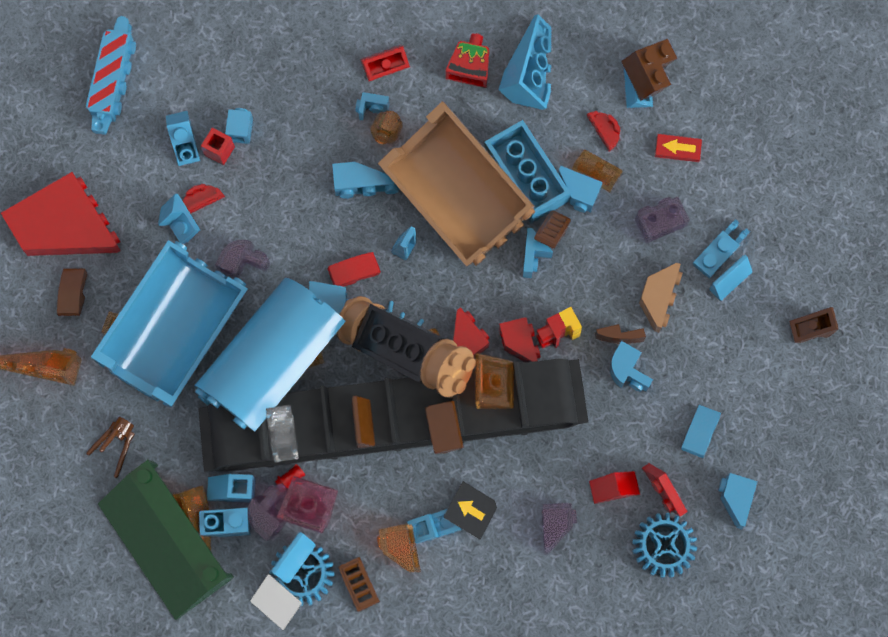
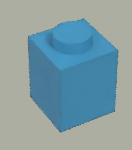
M244 108L228 110L225 134L232 137L234 143L250 144L253 123L251 111Z

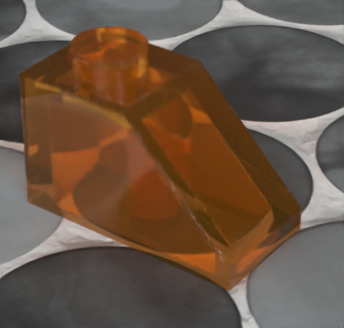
M403 524L379 529L380 536L377 537V542L383 554L410 573L421 572L413 526Z

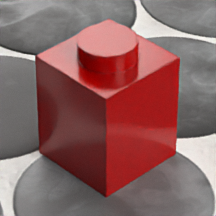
M211 128L201 148L204 156L224 166L235 146L232 137Z

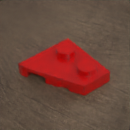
M650 463L642 467L653 488L663 498L662 503L669 513H675L679 517L687 513V509L667 474Z

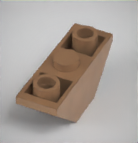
M675 263L649 276L641 295L639 304L652 328L658 333L662 327L666 328L670 314H667L666 311L668 305L673 306L676 293H673L674 285L679 286L683 274L679 272L681 265L679 263Z

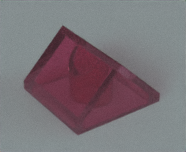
M293 476L277 519L323 533L330 522L338 490Z

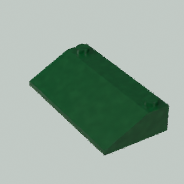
M146 460L120 481L98 505L173 618L177 620L232 580L234 576L232 573H226L201 538L155 470L158 467L157 463Z

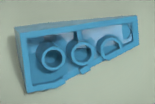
M539 14L533 17L502 76L499 91L512 103L544 110L547 108L551 93V84H546V72H551V65L548 64L546 54L551 52V26Z

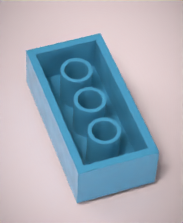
M523 120L484 142L485 150L535 206L534 210L536 212L528 218L530 223L537 221L552 210H556L569 202L571 192Z

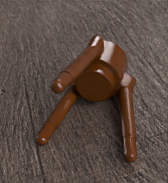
M118 417L86 453L91 455L102 443L103 445L99 451L103 452L114 437L120 441L126 438L114 474L115 478L119 477L130 442L135 435L131 432L134 425L126 419Z

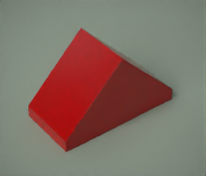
M635 471L614 472L589 481L594 504L640 495Z

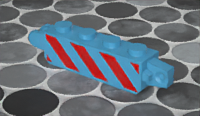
M124 16L116 20L114 30L108 29L103 33L86 107L92 116L91 130L96 134L106 135L111 121L115 122L116 115H120L122 110L120 98L121 95H125L127 84L124 81L126 75H129L131 72L130 56L131 54L134 55L136 51V42L131 36L132 27L129 24L128 18Z

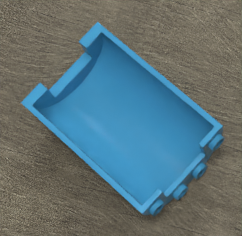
M169 240L91 358L101 367H107L111 374L153 400L157 402L161 400L165 406L172 407L248 288L245 287L246 283L237 277L232 279L218 270H215V272L207 268L208 265L198 258L193 260L189 257L186 246L178 241L173 243Z
M284 278L194 385L195 393L199 395L198 398L206 405L212 404L216 408L221 405L235 416L233 421L242 429L248 427L255 432L346 321L327 303L316 298L313 292L290 278Z

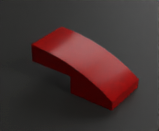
M373 252L343 260L327 268L333 285L342 287L381 273Z

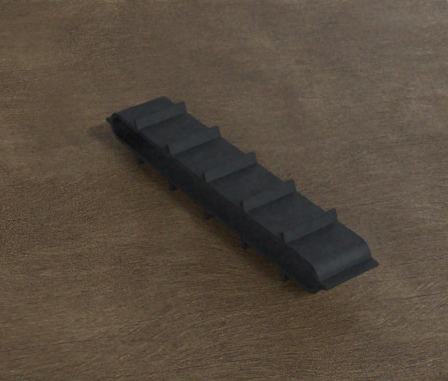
M550 359L526 363L515 361L510 365L473 369L464 391L451 397L442 396L437 389L427 388L423 383H419L410 377L399 379L385 378L384 381L336 387L320 386V389L288 392L255 432L248 427L242 429L233 421L235 416L221 405L216 408L209 404L208 406L198 408L204 472H227L260 467L272 468L276 465L323 459L335 460L339 457L386 451L398 452L402 449L433 446L425 408L449 401H454L463 443L464 441L565 429L578 424L588 423L579 359ZM353 396L366 398L371 402L375 446L356 447L352 409Z

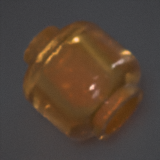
M382 111L377 114L370 131L378 143L391 144L397 140L403 128V123L400 116L394 111Z

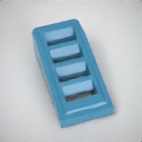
M410 226L398 237L391 250L393 255L407 260L416 244V230L414 227Z

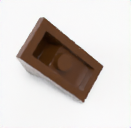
M833 307L789 321L795 343H802L817 337L828 338L839 330Z

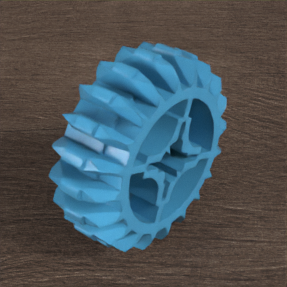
M660 513L655 515V521L649 516L646 519L648 525L643 522L639 525L643 532L636 530L634 533L640 539L632 541V544L639 545V548L633 550V554L641 553L642 555L636 559L637 563L645 560L646 564L643 565L642 569L646 570L651 566L650 575L652 576L655 575L657 570H660V578H664L665 571H667L670 578L674 577V569L679 575L682 574L683 569L681 565L688 569L690 564L687 560L693 561L695 559V556L689 552L697 551L696 546L690 545V543L697 540L696 537L689 538L688 536L693 532V529L689 528L685 531L683 527L686 526L687 522L683 521L679 525L677 523L679 516L677 515L672 521H670L669 513L665 514L664 520H662ZM663 526L669 527L673 531L665 536L659 532L656 533L652 529ZM647 535L655 545V550L651 556L646 549ZM678 535H680L683 541L682 556L675 547V540ZM670 537H672L668 544V548L670 550L667 551L666 548L664 551L662 550L659 554H657V552L661 549L660 547L662 545L660 540L664 542L665 540H668ZM661 555H667L671 559L674 558L677 562L661 564L656 562V560Z
M284 546L283 550L286 551L288 547ZM319 547L316 551L313 549L310 553V556L319 561V565L307 566L303 563L301 566L305 571H308L307 577L304 578L305 585L299 576H294L290 581L300 582L304 593L289 590L283 580L278 577L275 578L278 583L302 603L300 606H303L304 599H307V603L312 605L311 597L313 596L320 601L321 597L318 594L320 591L326 595L328 594V590L324 588V585H333V582L327 580V577H334L335 573L327 571V569L332 568L334 565L333 562L325 563L330 558L328 553L320 556L323 552L322 547ZM277 552L276 556L280 559L282 554ZM276 561L271 562L273 566L277 563ZM272 570L269 571L270 575L276 576L272 573ZM321 572L319 583L310 590V578Z

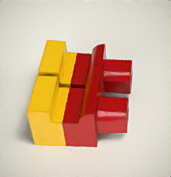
M569 307L547 318L546 325L537 330L538 335H536V338L542 349L552 344L557 348L562 337L569 335L571 340L580 337L582 326L572 307Z

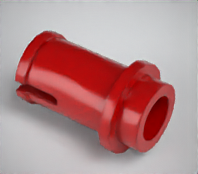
M295 464L281 477L278 475L277 480L274 482L283 493L286 490L289 491V487L306 475L299 465Z

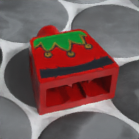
M473 33L470 36L469 42H458L446 68L447 80L483 88L487 87L489 47L482 46L484 38L482 35Z

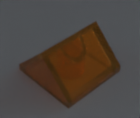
M476 354L477 409L514 408L513 361Z

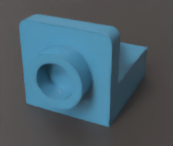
M362 92L361 100L357 99L355 112L359 114V120L364 121L366 108L377 114H381L383 111L388 112L389 96Z

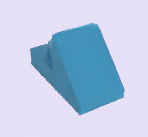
M174 194L161 207L158 225L170 226L180 243L185 244L200 231V228L178 194Z
M527 228L523 267V277L532 278V273L537 272L538 258L534 257L552 258L553 254L547 245L534 239L536 232L532 228Z

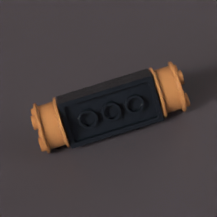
M358 296L346 301L339 314L346 322L336 332L341 342L348 345L351 344L354 349L363 352L419 383H423L427 388L437 389L442 396L451 397L464 391L476 364L470 349L463 346L458 347L454 341L445 339L385 309L384 306L378 303H372L370 299L364 296Z

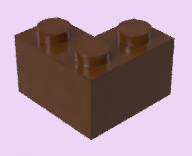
M668 39L639 49L621 61L640 101L657 95L671 85L663 68L676 60L677 56Z

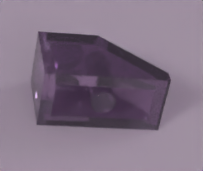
M571 503L542 505L544 554H550L569 533L573 524L577 523L576 509H572Z

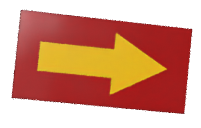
M657 134L655 157L699 162L702 139Z

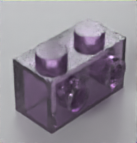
M667 197L658 203L659 205L652 208L646 206L638 211L635 222L646 244L687 227L690 219L679 197L673 199Z

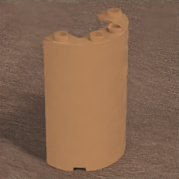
M442 101L426 116L429 120L402 147L393 148L378 164L466 267L472 263L476 266L486 258L485 254L495 246L499 249L508 241L506 237L511 232L515 234L524 226L522 221H526L536 212L534 210L535 206L445 102Z

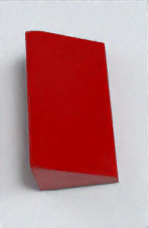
M402 45L360 59L368 81L410 67Z

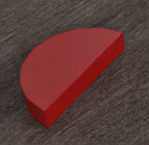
M598 111L587 113L586 116L610 152L616 147L620 138V127L617 120L610 114L607 115Z
M200 184L193 186L186 192L183 203L191 214L225 196L217 187Z

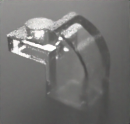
M290 405L266 408L274 461L299 459L296 429Z

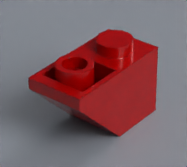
M460 307L456 314L453 341L458 347L463 346L470 349L475 359L489 348L488 340L490 338L482 328L479 330L474 324L475 319L469 311L464 312Z
M526 317L499 323V332L504 351L525 363L538 361L537 359L541 358L538 345L534 346L532 337H535L532 323L528 324Z

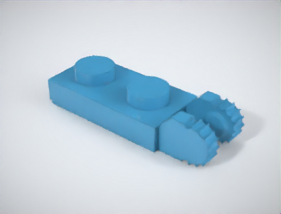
M736 219L693 262V265L709 279L739 248V244L750 233L746 228L739 234L736 240H733L729 234L738 227L739 222Z

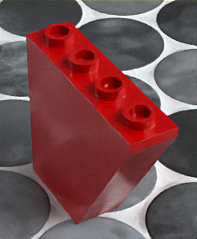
M70 172L1 212V215L27 256L118 253L121 251L117 245L121 241L114 231L109 232L106 226L110 223L103 212L98 214L95 208L99 205L92 194L87 196L84 190L87 189V186L81 176L76 178L73 172Z

